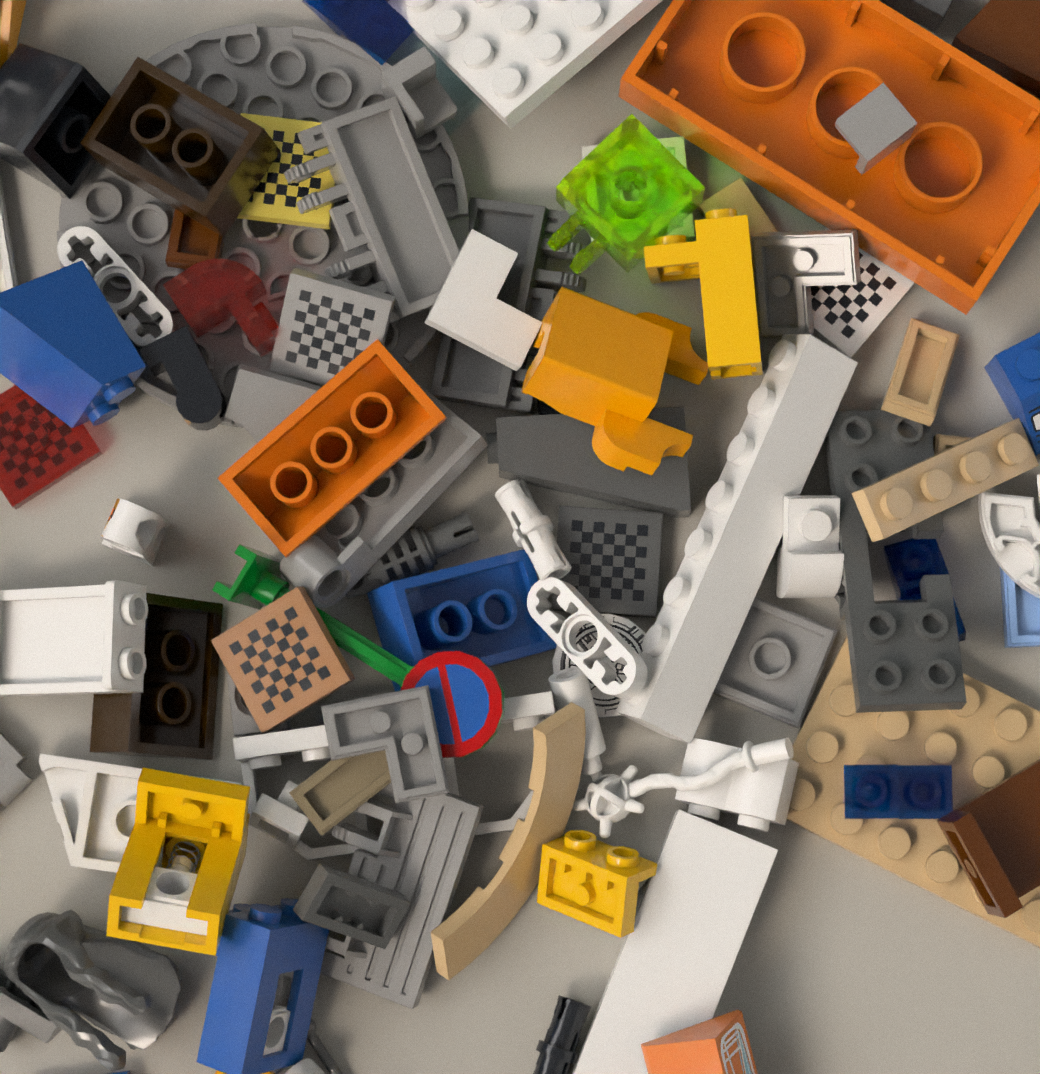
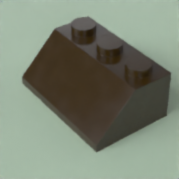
M146 593L148 615L145 621L144 654L146 657V670L143 679V692L94 694L90 752L139 757L213 760L219 655L211 640L221 634L223 604Z

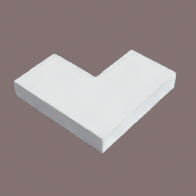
M472 229L424 323L518 371L542 322L497 299L518 253Z

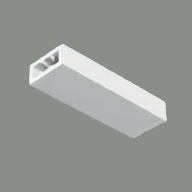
M680 809L675 812L655 862L657 863L656 875L649 878L635 915L634 932L625 937L571 1074H648L641 1048L642 1043L713 1018L778 849Z

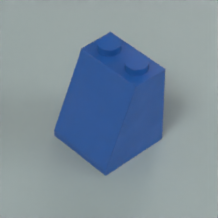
M81 260L1 292L0 373L71 428H75L88 421H91L93 426L100 425L116 416L120 412L118 405L135 391L134 383L146 368V365L84 262Z

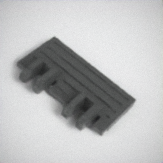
M470 197L468 206L469 232L474 229L518 253L497 299L542 321L557 295L555 290L565 287L578 293L585 292L587 279L571 272L564 273L546 270L548 258L575 262L591 261L593 248L590 246L546 238L547 233L569 236L573 217L571 212L549 210L546 206ZM442 333L430 393L442 401L533 414L536 398L522 393V388H516V386H523L527 372L528 356L535 357L539 351L538 348L533 347L535 339L521 368L515 371Z

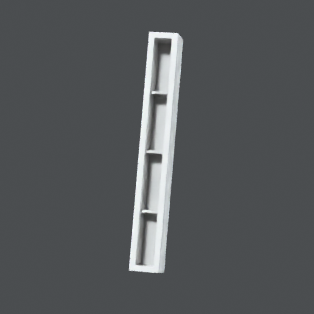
M783 334L781 340L771 350L768 358L769 367L760 387L750 397L747 406L748 414L740 433L731 441L728 447L727 462L718 482L711 487L707 494L706 509L700 523L687 539L684 549L685 557L676 577L669 582L664 591V604L655 624L644 636L641 658L647 667L646 683L637 695L627 699L621 698L616 710L617 713L665 737L691 744L783 535L784 496H800L858 362L811 334Z

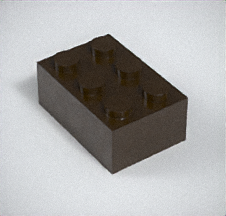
M140 57L136 58L80 143L101 166L225 237L280 153V149L263 127Z

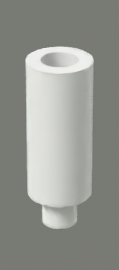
M579 667L560 670L548 678L556 710L559 711L571 702L585 709L586 735L582 773L585 775L597 773L603 769L599 755L606 750V745L588 677Z

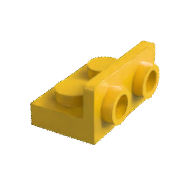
M570 830L564 836L542 844L537 894L538 904L620 938L634 932L639 882L656 875L657 863L640 857L639 852L633 848L612 846L596 840L595 834L585 830Z

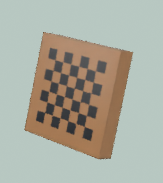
M304 586L296 587L211 640L262 733L271 731L355 680L352 671Z

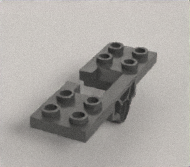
M884 410L837 411L825 437L831 495L840 498L839 551L844 553L842 580L834 598L839 603L840 620L846 621L856 713L962 709L967 700L950 574L924 575L919 583L921 599L874 601L866 534L868 531L852 496V493L933 456L931 427ZM942 512L900 532L913 531L914 539H940L944 532Z

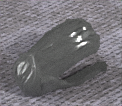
M72 910L62 914L51 912L37 914L27 920L12 937L3 962V970L6 976L16 984V987L21 988L25 995L37 1003L47 1018L54 1025L62 1028L77 1046L91 1051L94 1057L111 1072L123 1069L126 1065V1051L115 1045L102 1031L91 1026L79 1015L83 1016L93 1025L118 1036L127 1043L130 1049H147L150 1044L158 1040L161 1034L166 1032L168 1023L176 1013L174 1008L182 984L177 966L168 956L155 952L140 942L106 936V931L83 925L82 919Z

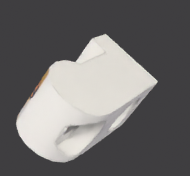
M117 498L100 538L103 539V546L152 566L171 523L153 511L127 500Z

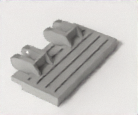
M396 96L300 131L297 135L305 155L326 147L329 154L286 170L284 175L288 184L303 182L314 175L329 170L336 185L302 197L301 200L296 202L300 214L348 198V203L329 210L345 252L366 244L369 249L367 252L325 268L326 277L339 280L349 276L352 272L369 266L375 284L365 288L396 296L389 324L431 308L459 254V249Z
M390 783L378 794L394 799L392 784ZM450 792L397 803L395 806L371 798L355 810V812L384 821L380 835L365 831L349 823H338L333 828L331 835L336 839L378 855L376 856L360 849L355 850L348 874L402 893L411 902V905L385 949L329 930L321 974L411 1009L418 1006L434 959L431 931L448 917L485 805Z

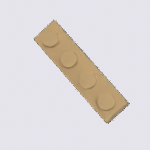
M1017 418L852 493V496L871 541L875 542L1039 466L1022 423Z

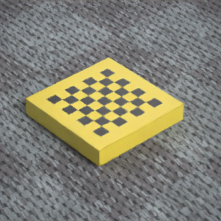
M241 113L240 115L265 129L280 149V153L237 218L330 230L332 218L329 210L334 207V203L304 214H300L296 204L302 197L310 193L320 192L336 186L330 171L314 175L303 182L288 184L284 175L286 170L296 165L329 154L326 147L305 155L297 135L300 131L320 125L321 122Z

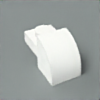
M835 495L784 496L783 542L778 544L776 596L778 598H833L836 596L842 580L844 553L839 551V497Z

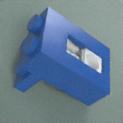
M283 898L279 905L274 906L258 903L251 905L238 903L234 904L233 909L229 910L228 914H226L221 940L216 953L218 957L196 1062L226 1074H262L295 1065L303 1060L329 929L301 920L293 911L299 899Z

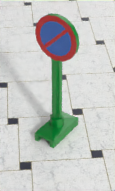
M239 544L234 553L247 562L234 584L230 585L217 581L212 589L228 601L261 610L263 605L267 606L291 591L289 589L290 584L280 578L282 575L280 573V560L270 554ZM316 607L336 645L399 684L401 687L400 691L429 686L443 758L466 757L483 749L497 734L504 716V691L496 673L480 658L461 651H443L420 660L415 666H410L330 614Z

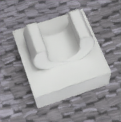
M288 780L278 800L264 793L261 794L252 810L249 825L295 849L306 829L309 819L307 816L297 812L299 805L289 792L298 785Z

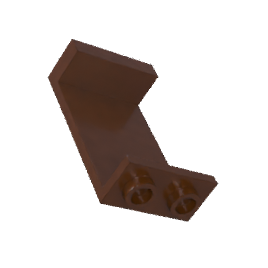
M1040 759L936 820L985 910L990 915L1003 918L1010 916L1023 908L1019 898L1040 886Z

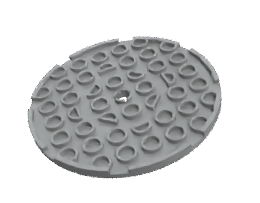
M257 23L222 27L200 33L177 42L146 60L238 114L246 113L321 123L387 99L382 92L381 72L391 67L390 64L378 55L354 42L328 32L293 25V28L279 26L258 27ZM118 84L109 92L111 96L118 87ZM441 124L419 139L415 140L414 137L413 139L460 252L469 234V209L466 187L458 156L445 127ZM98 162L71 199L60 194L62 198L57 241L59 242L61 236L73 227L85 226L95 230L168 309L175 321L176 330L184 326L188 327L224 396L226 406L240 363L321 387L324 386L269 369L290 273L294 268L326 276L325 268L369 251L367 244L345 252L333 220L331 221L330 230L278 223L277 232L267 237L256 238L250 232L251 220L236 218L225 235L218 274L167 267L165 259L175 208L101 166ZM348 198L335 202L334 207L348 203ZM80 242L75 243L72 249L76 255L71 261L74 262L79 258L83 259L96 274L102 266L90 251L94 243L91 242L87 246L82 245ZM108 259L106 265L112 264L113 261ZM369 266L339 279L340 281L361 287L375 284ZM122 276L108 279L103 286V295L111 303L124 301L131 292L130 281ZM142 297L139 304L147 301L148 299L146 297ZM138 304L131 312L143 326L144 330L139 336L142 338L146 334H151L154 338H157L162 333L159 323L163 318L160 316L157 320H151ZM431 308L392 322L388 326L384 347L405 371L420 358L439 332L424 323ZM129 313L122 315L121 318L126 320ZM133 343L146 365V368L134 384L149 396L178 411L176 405L178 392L167 371L154 376L148 368L139 348ZM226 417L220 423V425L244 428V426Z

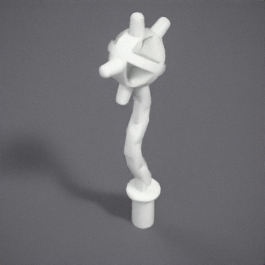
M788 737L756 745L751 741H746L743 744L742 751L732 753L728 758L719 761L700 775L676 776L670 772L656 773L631 782L638 772L637 767L634 765H630L620 776L615 774L603 775L599 771L590 774L593 782L589 784L585 798L574 801L573 810H588L590 815L600 821V836L608 838L611 833L612 823H617L624 819L630 812L643 813L645 809L644 804L635 801L634 798L643 795L647 791L664 788H676L681 792L700 791L707 786L716 784L740 767L746 766L750 772L755 773L761 765L793 758L792 743Z

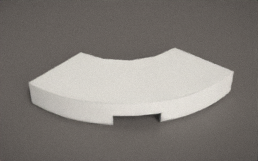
M988 492L980 493L978 495L979 519L983 536L991 554L1012 581L1040 599V524L1036 518L1034 497Z

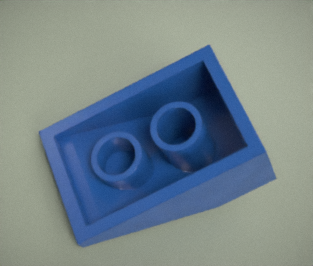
M524 549L392 581L367 593L382 648L410 666H415L420 660L437 652L461 651L480 658L489 667H494L556 649L557 646L555 641L529 614L527 597L531 587L538 581L534 565ZM392 681L394 691H400V685Z

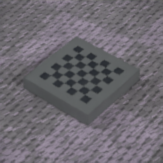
M559 505L557 544L571 565L570 572L560 580L573 585L600 614L610 613L620 616L656 618L663 513ZM553 593L552 611L566 612L557 602L559 595Z

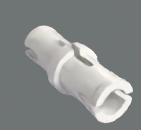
M517 479L503 485L498 489L495 497L511 522L510 524L514 529L512 537L518 547L524 548L540 581L547 577L563 578L570 572L571 565L556 542L552 533L554 526L550 518L542 515L524 480L518 481Z

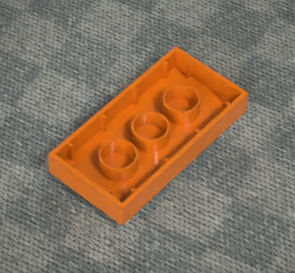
M673 0L620 80L618 97L675 133L683 136L686 140L828 229H857L860 249L965 315L968 314L1040 203V100L879 0ZM884 82L915 119L917 125L907 141L861 175L855 167L860 156L836 129L835 122L838 117Z

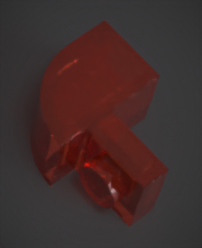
M228 259L205 260L194 264L163 284L197 338L233 316L261 358L274 349L275 338L271 332L276 330L278 325L262 301L255 306L252 305L254 301L264 296L267 291L261 279L245 265Z

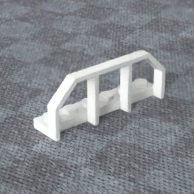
M552 691L504 698V716L501 724L513 722L514 731L533 729V727L555 713ZM325 725L233 738L235 760L241 762L244 786H250L248 804L250 816L259 800L255 770L282 766V756L302 754L304 763L331 759ZM443 758L449 792L460 796L454 758ZM534 791L530 792L511 819L478 824L475 836L513 830L518 818L525 820ZM355 812L356 826L369 832L367 815ZM301 839L294 849L307 860L354 854L357 849L369 852L349 843L311 848Z

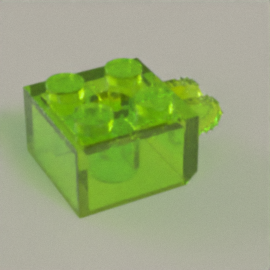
M631 114L556 186V201L571 217L553 233L546 244L554 252L566 247L573 237L584 229L594 240L575 255L569 267L577 275L581 274L606 251L628 273L645 257V246H654L655 238L669 235L702 203L705 187ZM623 188L626 192L630 193L636 188L639 190L638 200L625 201L621 199L620 189Z

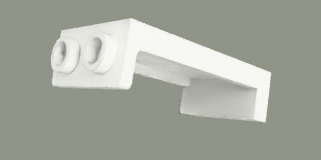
M109 580L105 585L0 590V697L142 693L146 670V657L144 654L145 621L148 615L146 585Z

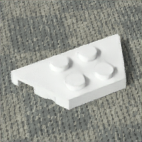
M40 754L39 764L41 771H44L56 820L63 832V843L70 866L117 873L135 823L137 785L142 768ZM211 779V780H216V781H222V782H227V783H233V784L243 785L242 783H238V782H231V781H224V780H218V779Z

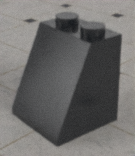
M19 43L8 60L0 68V158L71 199L97 163L96 159L80 143L111 95L84 66L77 62Z

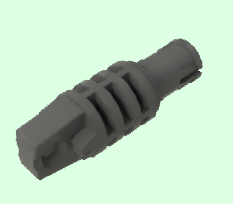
M465 510L460 515L426 530H423L422 526L416 528V525L409 528L346 593V597L349 599L364 595L392 581L420 575L433 569L434 565L438 564L437 558L473 542H479L473 527L453 535L455 532L473 525L467 511Z

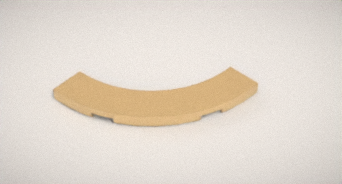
M572 702L533 727V763L528 788L534 792L525 820L518 818L505 847L498 859L503 861L502 866L485 889L477 887L452 915L431 931L436 972L447 980L452 979L472 963L508 926L539 882L542 844L562 837L580 782L586 735L585 709Z

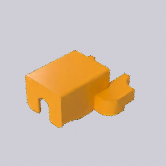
M561 287L541 321L542 325L536 335L533 346L538 348L539 351L526 372L522 393L529 394L545 402L561 414L595 426L592 436V447L597 457L606 465L623 472L627 467L652 476L660 465L661 458L666 456L683 457L692 443L693 435L647 418L657 403L664 372L696 385H700L707 375L708 362L701 359L695 353L690 342L692 328L650 312L634 315Z

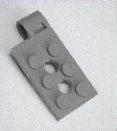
M417 383L419 387L447 417L442 424L423 439L426 441V448L423 453L414 459L401 458L380 477L390 478V485L382 495L369 497L370 485L310 539L294 550L287 558L283 555L281 559L280 573L295 588L304 586L313 604L318 608L330 607L341 600L488 446L487 442L477 431L419 383Z

